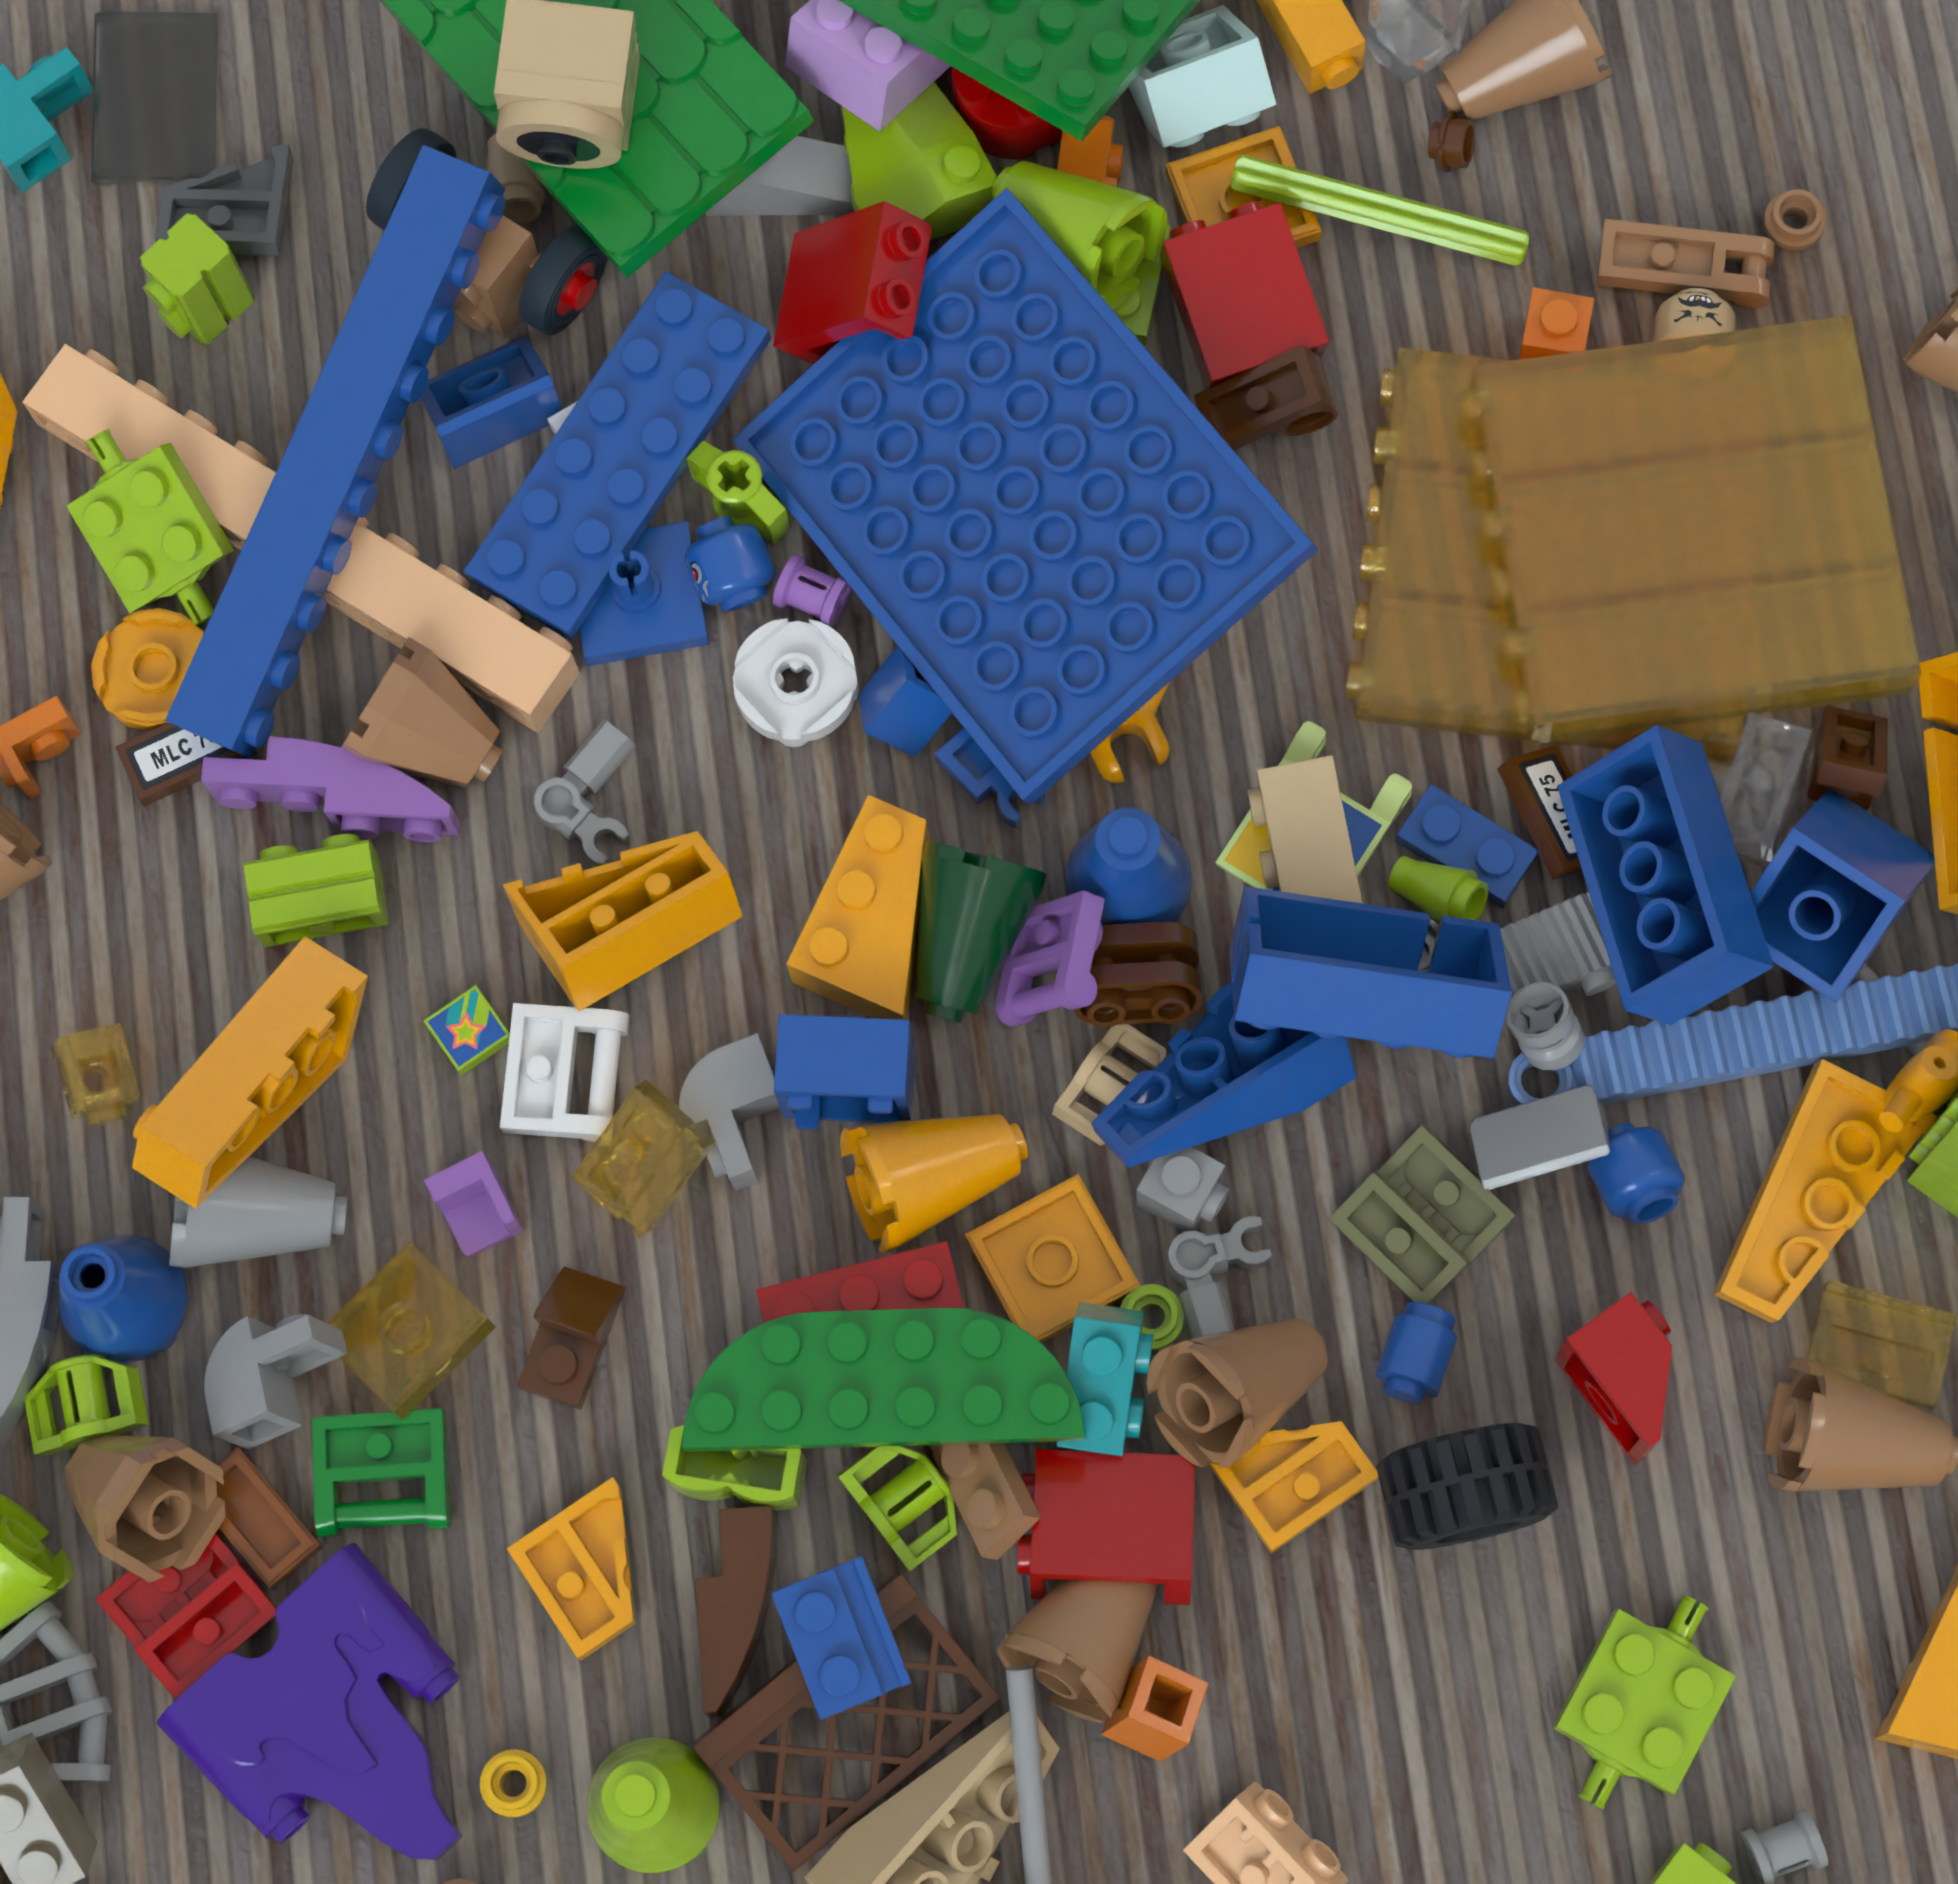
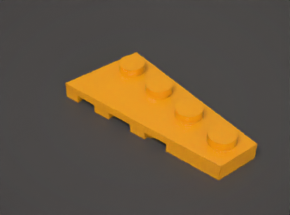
M1824 1059L1815 1062L1713 1295L1770 1323L1779 1321L1827 1260L1832 1248L1843 1234L1853 1227L1866 1210L1865 1206L1882 1184L1892 1177L1906 1159L1904 1156L1918 1138L1927 1132L1938 1116L1930 1113L1920 1118L1910 1119L1899 1132L1888 1131L1879 1121V1115L1886 1107L1884 1102L1886 1090Z

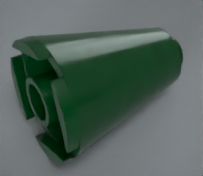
M926 841L921 861L915 992L916 998L927 1001L925 1014L962 1023L965 1011L974 1014L979 1012L1045 888L1044 884L1047 874L995 857L983 856L967 852L965 849Z

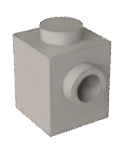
M1193 1147L1156 1158L1152 1161L1136 1190V1205L1184 1232L1196 1231L1202 1219L1210 1223L1214 1221L1229 1194L1230 1189L1222 1185L1225 1176V1165Z

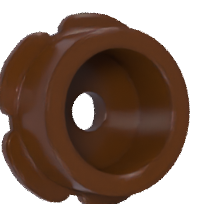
M1450 111L1441 123L1434 122L1432 124L1428 137V155L1430 159H1437L1439 168L1444 172H1450L1451 167L1466 169L1469 166L1475 144L1473 120L1458 118L1455 111Z

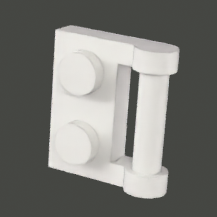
M513 1003L500 1120L502 1132L508 1134L580 1138L603 1143L617 1141L619 1121L613 1118L619 1051L621 1037L628 1034L630 1015L622 1011L585 1008L578 1012L576 1007ZM578 1032L596 1034L587 1115L569 1114Z

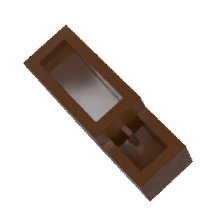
M772 1506L719 1509L722 1576L696 1578L703 1713L709 1718L724 1716L745 1678L760 1642L771 1601L777 1560V1513Z

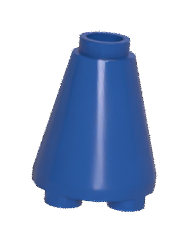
M127 1234L96 1240L81 1245L70 1252L63 1261L59 1274L58 1302L61 1323L74 1344L89 1354H100L107 1359L123 1364L145 1360L155 1353H161L169 1349L176 1341L177 1332L183 1325L189 1302L186 1276L180 1267L169 1266L170 1252L151 1239Z

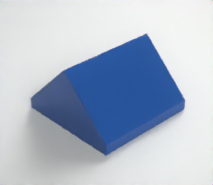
M523 336L429 379L420 397L454 469L549 426L547 418L563 410L551 377L527 336Z

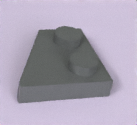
M278 145L270 148L272 158L245 168L238 169L234 161L213 169L202 178H188L164 187L155 241L157 242L160 238L167 240L169 238L167 231L186 213L198 216L229 245L233 255L280 256L293 166V155L290 145Z

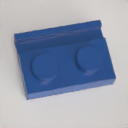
M862 1556L771 1592L820 1720L911 1683Z

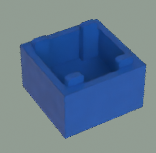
M779 1014L774 1093L784 1119H795L796 1128L800 1130H817L820 1126V1121L883 1123L912 1120L916 1046L910 1020Z

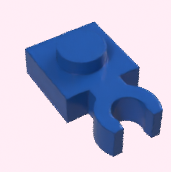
M963 728L935 753L936 762L978 805L992 793L997 798L999 814L1003 821L1017 829L1022 824L1021 816L1017 810L1012 808L1010 803L1018 794L966 729ZM1045 793L1035 801L1040 807L1046 803Z

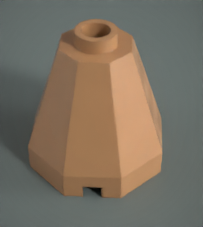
M410 637L404 643L358 718L359 720L341 747L363 760L387 764L407 775L463 788L467 787L473 776L484 782L503 752L501 748L493 744L500 730L435 654Z
M102 1435L81 1443L65 1466L67 1493L98 1551L149 1583L165 1577L158 1571L170 1566L182 1570L195 1565L226 1517L225 1500L217 1496L216 1481L224 1485L223 1468L173 1437Z

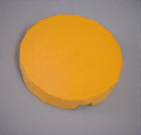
M162 608L135 611L122 618L123 623L117 625L112 632L108 630L99 640L91 663L93 688L106 710L127 727L146 732L168 723L165 721L204 634L202 629L194 626L193 621L182 613Z

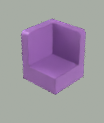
M483 1151L424 1179L435 1204L443 1212L462 1253L467 1258H471L524 1231L492 1163Z

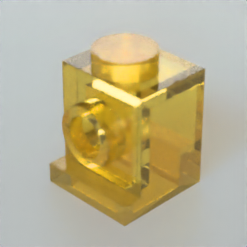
M121 1023L58 1037L50 1049L53 1060H56L71 1120L87 1116L89 1126L93 1127L126 1118L125 1106L134 1104L139 1099L140 1093ZM88 1071L100 1072L106 1080L105 1089L99 1092L87 1089L83 1082L84 1074Z

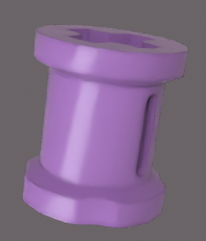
M794 554L780 574L774 590L772 603L781 609L788 605L819 618L820 622L832 628L842 616L852 588L842 576L837 579L806 565L804 557Z

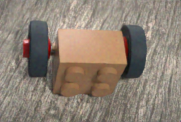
M419 128L410 132L391 150L377 171L368 193L366 213L368 218L382 230H385L423 145L456 158L455 148L437 133L426 128ZM502 215L497 227L491 232L487 231L477 252L480 256L478 271L470 286L466 289L461 288L454 307H456L454 312L472 329L484 333L488 328L504 339L508 337L521 318L542 333L547 335L558 334L577 318L590 301L603 276L608 257L579 226H572L561 232L547 246L543 253L538 254L532 233Z

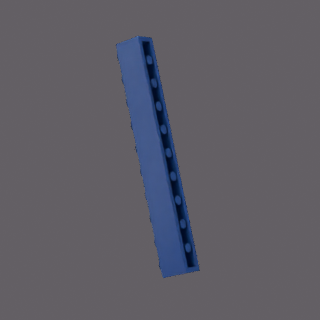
M422 146L167 714L166 722L250 759L255 748L262 747L268 740L275 721L272 710L281 690H287L298 674L300 667L298 652L307 632H313L323 618L326 609V599L323 596L333 574H340L349 560L352 543L349 538L359 517H365L374 504L377 495L375 480L384 460H390L400 446L403 436V427L400 424L410 402H417L425 390L429 376L426 366L436 345H442L448 338L454 322L452 308L461 288L466 289L469 287L476 276L480 262V256L477 252L487 231H493L502 218L505 208V197L503 194L506 189L491 172L428 146Z

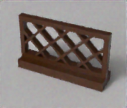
M898 1572L875 1591L892 1634L897 1627L913 1614L918 1617L931 1633L929 1663L903 1660L906 1669L928 1671L924 1710L886 1707V1692L878 1696L877 1706L859 1704L844 1710L876 1714L873 1753L834 1750L837 1714L829 1716L826 1749L787 1745L789 1718L802 1707L815 1708L796 1657L692 1743L693 1749L709 1769L711 1768L794 1872L1000 1699V1696L918 1597V1594ZM939 1644L956 1665L937 1664ZM936 1672L964 1674L980 1694L977 1699L960 1713L932 1711ZM885 1715L923 1718L921 1745L909 1756L881 1754ZM932 1719L949 1721L930 1737ZM781 1725L779 1744L760 1743ZM750 1750L778 1753L774 1792L746 1790L729 1768ZM786 1754L825 1757L821 1796L782 1793ZM833 1758L872 1762L869 1789L857 1800L829 1797ZM880 1762L898 1764L878 1781ZM754 1799L773 1801L771 1820ZM781 1802L820 1805L817 1833L795 1851L778 1830ZM828 1806L846 1808L826 1825Z

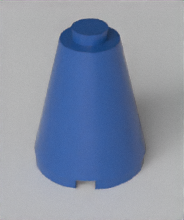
M1121 808L1106 815L1075 844L1066 865L1065 885L1067 895L1084 890L1105 899L1100 921L1102 925L1176 922L1183 913L1190 897L1192 872L1185 849L1169 830L1144 811L1135 808Z

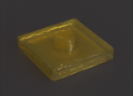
M411 1242L328 1322V1324L343 1331L348 1354L340 1358L401 1420L496 1328Z

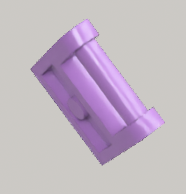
M1083 890L1034 906L1003 965L995 1009L997 1016L1004 1024L1012 1027L1031 1022L1036 1014L1062 1006L1069 1010H1075L1089 1006L1095 1001L1097 984L1090 970L1094 952L1097 950L1103 935V926L1100 921L1105 902L1104 898ZM1057 970L1055 982L1031 989L1033 977Z

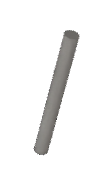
M1030 1665L1011 1666L1006 1668L1025 1884H1052L1033 1667Z

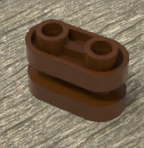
M1177 922L1102 925V939L1097 950L1094 952L1090 970L1097 984V996L1091 1005L1074 1010L1080 1019L1098 1027L1159 1022L1174 1024L1192 1016L1200 1009L1203 999L1201 977L1196 970L1199 964L1197 936L1191 928Z

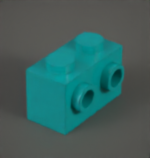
M1079 1302L1074 1316L1066 1375L1074 1388L1079 1402L1085 1441L1057 1442V1447L1123 1456L1127 1437L1139 1439L1145 1399L1133 1398L1136 1373H1148L1154 1337L1152 1334L1142 1333L1144 1311Z

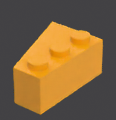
M867 796L786 963L792 983L871 1018L909 1020V1004L912 979L915 971L918 937L921 861L925 843L930 841L926 819L873 796Z
M698 831L620 852L621 860L583 870L581 863L561 868V877L528 886L524 885L522 879L502 884L521 930L578 1012L743 917L728 871Z

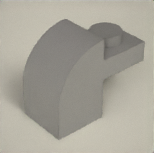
M758 1033L717 1048L700 1059L687 1075L679 1098L680 1122L688 1141L691 1142L713 1134L714 1138L702 1142L715 1178L727 1174L735 1191L759 1183L737 1124L780 1108L774 1093L775 1077Z
M308 1314L284 1318L276 1324V1328L249 1316L231 1326L214 1347L205 1372L204 1394L213 1436L249 1450L303 1426L293 1378L348 1354L343 1331Z

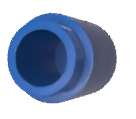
M1414 1301L1406 1303L1403 1314L1395 1315L1375 1376L1385 1383L1383 1391L1388 1396L1414 1405L1421 1404L1423 1397L1435 1398L1438 1396L1457 1340V1335L1453 1332L1456 1323L1453 1315L1438 1307Z

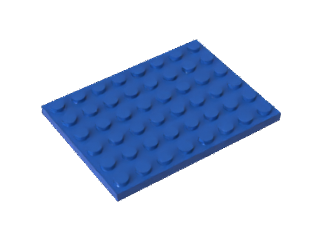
M1008 188L1004 189L926 261L912 337L899 340L880 330L871 329L841 339L732 439L740 451H744L756 459L760 464L765 482L1020 798L1030 805L1319 550Z

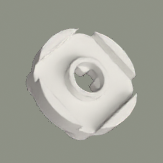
M788 618L764 624L743 642L734 663V696L742 716L752 728L763 736L779 740L782 744L789 747L802 746L808 741L818 740L837 729L851 712L859 692L854 656L846 641L830 626L808 619L809 623L802 621L789 622ZM788 668L795 673L807 669L811 673L806 680L808 688L801 693L796 691L786 693L781 689L785 684L781 675L782 672Z

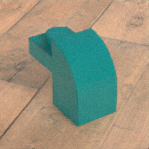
M67 46L55 55L45 56L36 61L28 73L19 80L15 79L4 63L0 66V164L22 193L72 159L58 133L49 122L94 91L81 64Z

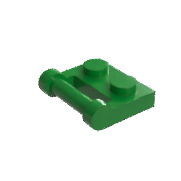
M443 1408L312 1417L314 1518L318 1537L339 1536L341 1529L424 1523L428 1524L429 1530L451 1527L452 1511L448 1480L446 1411ZM425 1478V1497L339 1503L338 1484Z

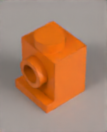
M1104 115L1082 142L1063 131L1057 170L1118 187V181L1120 182L1122 174L1124 145L1114 144V119Z

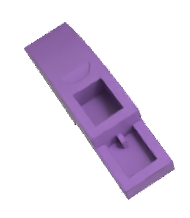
M269 736L266 760L203 758L201 782L211 796L217 799L220 805L225 807L253 809L256 807L257 801L280 802L281 807L287 810L315 812L319 809V804L324 805V813L335 829H340L341 834L358 835L360 839H375L379 836V831L402 832L403 837L417 842H437L441 840V834H460V821L451 805L428 787L387 764L363 760L341 747L304 739Z

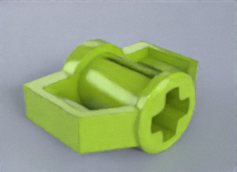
M702 441L686 458L692 478L713 495L712 501L718 518L731 516L734 525L748 523L758 527L762 536L773 546L790 529L786 508L762 484L763 475L760 464L752 455L737 450L723 452Z
M100 1354L70 1357L52 1364L46 1374L27 1394L24 1401L34 1455L51 1456L78 1448L81 1443L102 1435L120 1436L123 1433L149 1426L139 1369L107 1359ZM104 1367L111 1368L113 1371L121 1414L112 1418L102 1371ZM57 1386L59 1388L66 1429L62 1430L60 1434H57L50 1394Z
M904 1446L871 1447L836 1474L909 1571L913 1570L957 1535L954 1499L949 1491V1485L923 1451H915ZM899 1453L917 1459L871 1496L861 1486L863 1481ZM944 1497L946 1516L910 1544L906 1545L898 1532Z

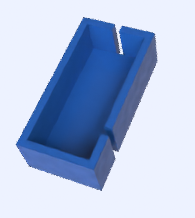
M1244 886L1229 950L1231 982L1233 983L1234 1021L1247 1022L1256 1028L1266 1030L1282 1027L1310 1031L1327 1039L1351 1037L1377 1041L1386 1047L1397 1049L1413 1046L1440 1050L1447 1055L1457 1058H1467L1472 1055L1494 1058L1512 993L1500 925L1442 915L1428 972H1420L1417 970L1430 923L1429 913Z

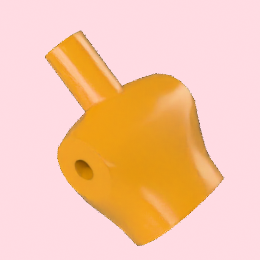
M1945 1029L1934 1034L1924 1047L1905 1064L1890 1083L1884 1095L1886 1107L1879 1115V1121L1885 1129L1891 1132L1901 1131L1910 1119L1923 1117L1939 1109L1958 1090L1957 1031Z

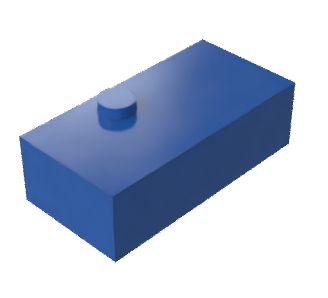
M1655 725L1557 785L1625 1011L1672 1025L1774 967L1702 742Z

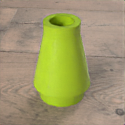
M1402 856L1398 859L1388 881V888L1391 892L1403 896L1425 913H1429L1439 923L1442 915L1478 921L1488 898V884L1479 880L1474 870L1417 861L1407 856Z

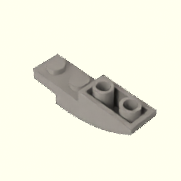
M3 1197V1213L0 1215V1452L12 1438L26 1414L24 1401L27 1394L45 1374L56 1341L61 1318L58 1302L61 1268L52 1261H42L45 1209L30 1197Z

